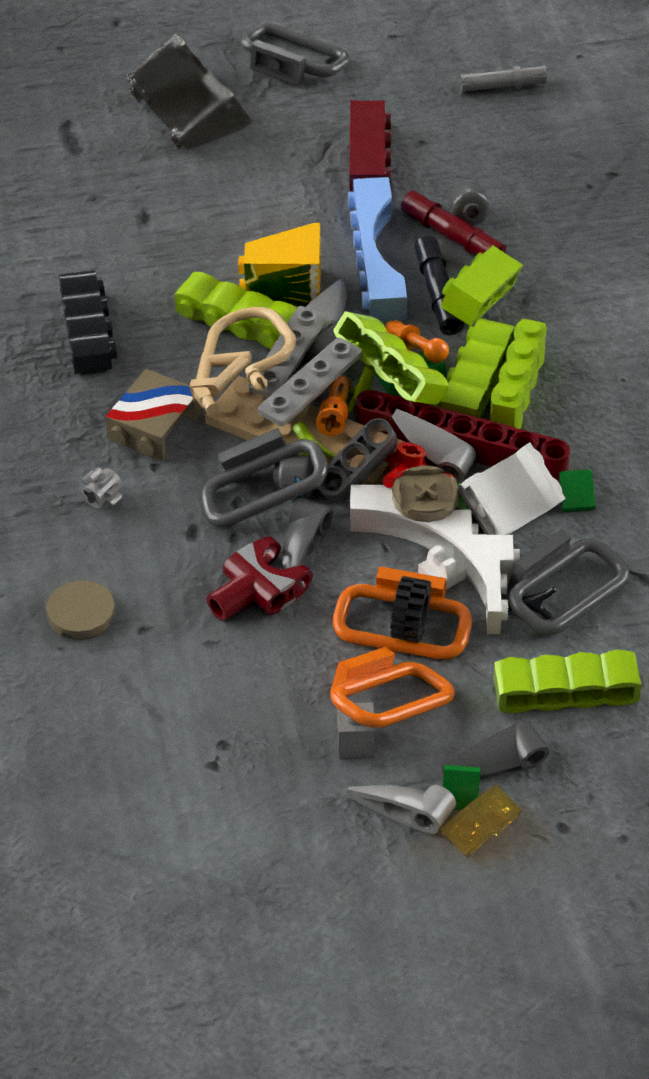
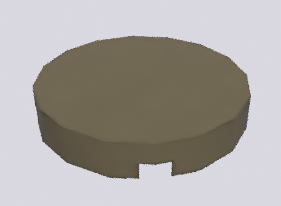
M433 466L413 467L404 471V475L399 479L397 477L394 481L392 500L395 508L409 519L421 522L442 520L452 514L458 506L459 486L451 474L450 477L444 474L443 469Z
M86 580L68 582L58 587L49 596L46 605L48 622L53 630L62 636V633L70 635L71 639L78 640L93 638L105 632L110 626L109 622L112 618L114 620L116 613L113 595L110 591L97 582Z

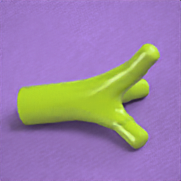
M365 364L357 385L350 388L349 393L354 395L347 405L349 412L356 406L357 395L363 391L371 390V384L376 373L374 366Z
M297 422L293 426V430L300 440H313L319 444L324 456L334 457L333 452L327 450L313 437L304 422ZM303 452L302 455H309V453Z

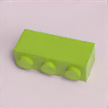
M495 246L490 247L484 254L479 252L470 266L465 265L461 269L456 279L451 277L442 290L445 297L440 307L469 326H472L513 288L523 264Z

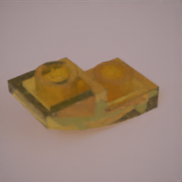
M496 784L468 804L440 830L468 859L493 834L497 837L523 811Z

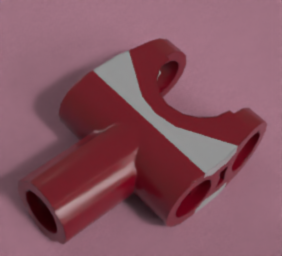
M264 537L241 548L226 560L223 566V574L231 581L207 595V604L213 615L220 621H225L253 602L269 615L276 614L292 604L308 589L312 582L313 573L304 565L292 566L288 569L271 567L270 564L276 560L280 553L281 545L272 537Z

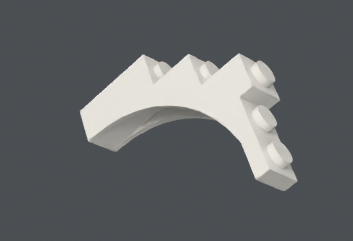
M351 484L350 532H371L391 535L415 542L430 550L438 545L442 546L444 550L466 569V577L479 593L486 607L487 634H500L501 620H508V600H501V594H507V583H509L514 564L520 559V549H513V535H478V523H472L471 510H454L452 514L442 520L432 522L414 521L403 516L395 508L392 500L393 487Z

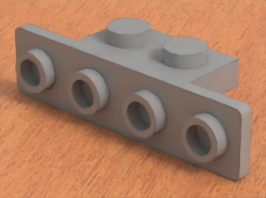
M299 306L287 323L296 337V346L293 353L281 364L262 372V375L268 382L266 390L262 388L263 391H257L250 383L249 391L270 397L293 376L325 324L327 314ZM282 335L274 343L266 358L276 354L284 346L285 339Z
M336 338L259 405L258 414L279 426L290 423L326 391L334 380L362 357V349L342 338Z

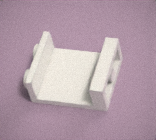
M530 442L515 454L482 473L478 472L459 485V493L486 535H509L553 509L566 499L559 482L551 476L544 465L542 455L534 449Z

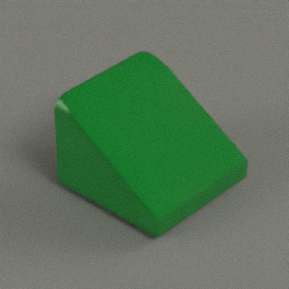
M588 469L560 472L558 482L566 498L561 502L562 512L595 510L592 471Z
M444 765L442 787L450 791L455 797L456 806L453 810L477 811L481 768Z

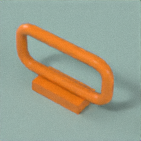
M379 566L376 575V585L355 584L341 592L333 614L332 626L336 635L349 643L374 648L387 647L391 651L448 660L457 657L464 651L472 627V615L463 603L446 598V578ZM401 577H412L431 582L432 589L429 609L455 614L459 619L454 641L450 645L439 646L423 642H412L392 638L391 636L350 629L346 625L350 604L358 597L394 603Z
M383 647L338 662L330 690V698L338 710L355 722L370 728H383L448 704L454 699L455 690L447 679L423 664L403 662L393 665L395 653L387 647ZM404 676L418 677L439 691L438 693L379 714L367 712L347 698Z

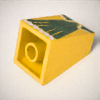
M311 223L246 242L244 256H239L238 272L245 276V279H240L239 286L245 291L261 293L273 301L286 302L296 308L299 306L306 307L320 294V223Z

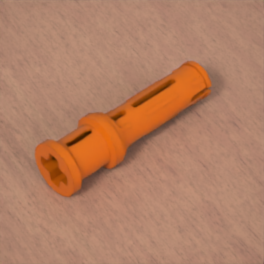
M340 375L331 383L328 397L320 405L316 425L318 430L326 436H337L345 428L349 410L346 402L351 388V382L346 376Z

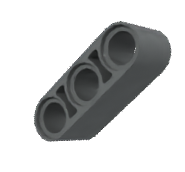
M380 418L372 419L327 465L328 472L325 480L318 486L327 500L332 503L346 501L350 497L351 484L362 485L394 451L398 439L389 422ZM380 431L388 432L386 440L381 443L373 442V437L376 433ZM357 455L365 456V461L362 465L358 467L350 466L353 457ZM333 479L342 480V485L338 490L328 491V484Z

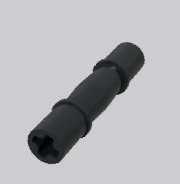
M423 236L415 242L414 248L419 261L420 272L425 277L426 286L432 299L431 307L436 315L441 332L445 335H455L464 328V322L440 307L445 297L442 290L450 279L446 271V260L442 256L437 239L433 236Z

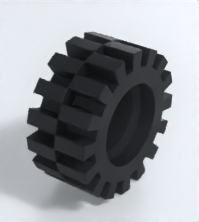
M406 576L401 577L395 594L396 599L394 600V609L391 616L390 635L392 638L420 643L425 631L427 614L430 608L429 602L432 589L430 581Z

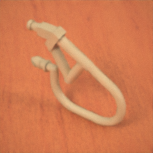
M265 307L243 308L223 316L212 325L208 332L196 379H192L189 386L193 399H196L202 409L205 408L209 415L217 413L219 407L214 402L213 397L218 396L245 367L246 378L255 390L263 391L262 388L266 390L268 382L262 375V372L281 364L293 353L296 346L294 332L276 311ZM248 318H264L271 321L285 339V344L281 350L254 364H251L252 357L250 351L214 354L220 333L228 326ZM228 366L217 377L209 378L212 367Z

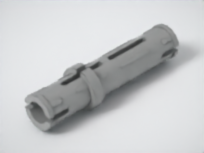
M542 65L520 69V66H514L513 70L460 74V82L472 81L471 84L460 85L461 92L512 86L515 89H520L522 85L546 84L547 76H535L536 74L546 73V67Z

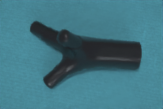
M552 586L543 592L523 596L522 601L532 611L540 613L546 619H550L552 614L542 606V602L552 596L557 589L555 586ZM508 601V612L512 611V609L510 608Z

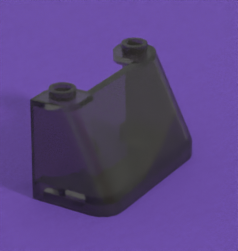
M178 33L125 76L131 84L128 91L138 103L144 100L172 132L168 137L178 149L183 146L187 150L243 130L253 122L226 86L223 87L202 64L196 54L189 49Z

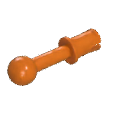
M398 320L389 321L386 324L387 333L398 336L405 343L407 350L416 347L424 351L426 359L432 363H441L448 357L449 347L443 339L432 338L428 340L421 336L418 327L411 324L405 325Z

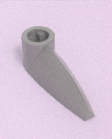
M341 280L329 286L306 306V308L327 314V320L317 336L337 322L344 312L347 302V289L345 283Z
M396 409L392 418L405 437L411 443L421 446L426 451L425 456L434 462L438 468L443 469L445 473L455 476L457 483H461L476 458L474 448L453 434L414 415Z
M393 785L353 786L347 789V796L354 801L401 824L427 834L437 833L456 806V800L452 793L438 785H431L426 791Z

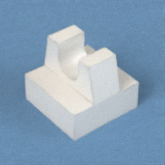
M440 545L429 550L427 559L418 564V573L446 578L447 589L466 579V569Z

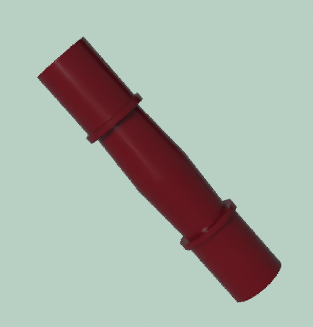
M414 190L408 192L403 198L401 210L421 222L426 228L431 227L447 239L463 246L467 253H472L475 256L479 252L484 254L492 246L506 253V245L486 234L481 228L475 229L461 218L442 209L441 204L434 203Z

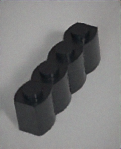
M95 270L58 274L74 373L112 369V359H117L115 340H109V338H113L111 319L104 318L109 317L107 298L101 299V297L105 296L103 278H97Z

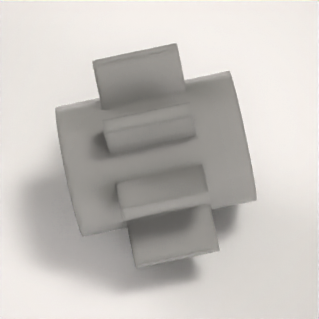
M98 467L95 471L91 470L81 480L86 485L82 490L83 498L94 508L102 506L103 509H106L109 505L113 507L122 498L121 493L118 492L122 487V481L111 469L105 468L102 470Z

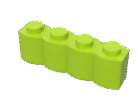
M193 272L174 294L175 310L179 314L192 320H202L210 327L223 316L243 308L265 307L272 309L286 323L289 322L297 309L289 303L273 301L261 293L245 291L234 283L220 282L213 276L203 272ZM264 318L244 319L224 329L229 330L239 338L256 340L262 346L272 349L274 343L281 335L273 323Z
M344 311L333 330L336 338H342L361 348L362 357L359 359L365 364L374 366L379 377L388 383H393L398 393L406 400L431 405L439 404L449 387L447 380L440 372L428 368L425 360L419 354L408 351L405 343L398 336L387 333L385 326L377 318Z
M479 318L475 326L469 327L465 347L460 346L456 358V366L449 369L447 375L449 387L439 404L436 405L437 407L482 419L486 406L491 399L492 391L499 381V371L506 362L507 349L514 341L516 326Z
M522 319L516 325L514 341L507 349L506 362L499 371V382L491 394L490 421L521 429L523 412L530 404L531 390L535 387L538 379V369L541 368L545 360L547 327L544 322Z
M612 650L601 655L578 652L567 657L546 654L530 660L508 657L494 662L493 679L500 712L522 713L532 709L553 711L568 706L592 708L603 704L623 706L640 701L642 685L635 652Z

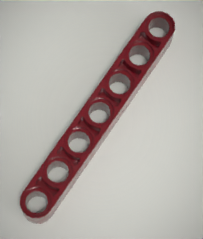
M375 390L363 391L356 397L357 423L365 426L372 419H384L393 428L397 439L410 442L392 418L396 409L423 419L470 444L476 452L474 460L476 463L492 467L515 454L530 442L534 449L542 455L544 465L551 476L557 481L559 480L560 472L569 471L570 447L563 440L436 406L408 401L405 398Z

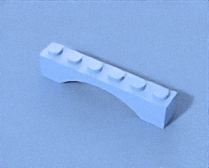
M389 177L353 179V192H348L349 210L354 209V211L350 212L351 228L357 229V231H353L354 249H360V251H356L357 269H363V271H359L360 290L365 289V292L361 294L362 309L368 310L369 316L375 317L381 322L407 320V292L404 276L394 270L382 258L375 244L381 230L391 220L392 195Z

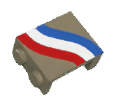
M145 369L105 416L107 438L118 445L126 446L144 455L163 461L166 458L165 438L183 416L197 420L202 413V407L196 399H193L190 385Z

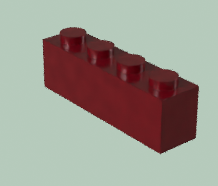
M350 101V192H353V179L389 177L391 186V168H385L391 167V149H385L391 148V131H385L391 130V112H385V101Z

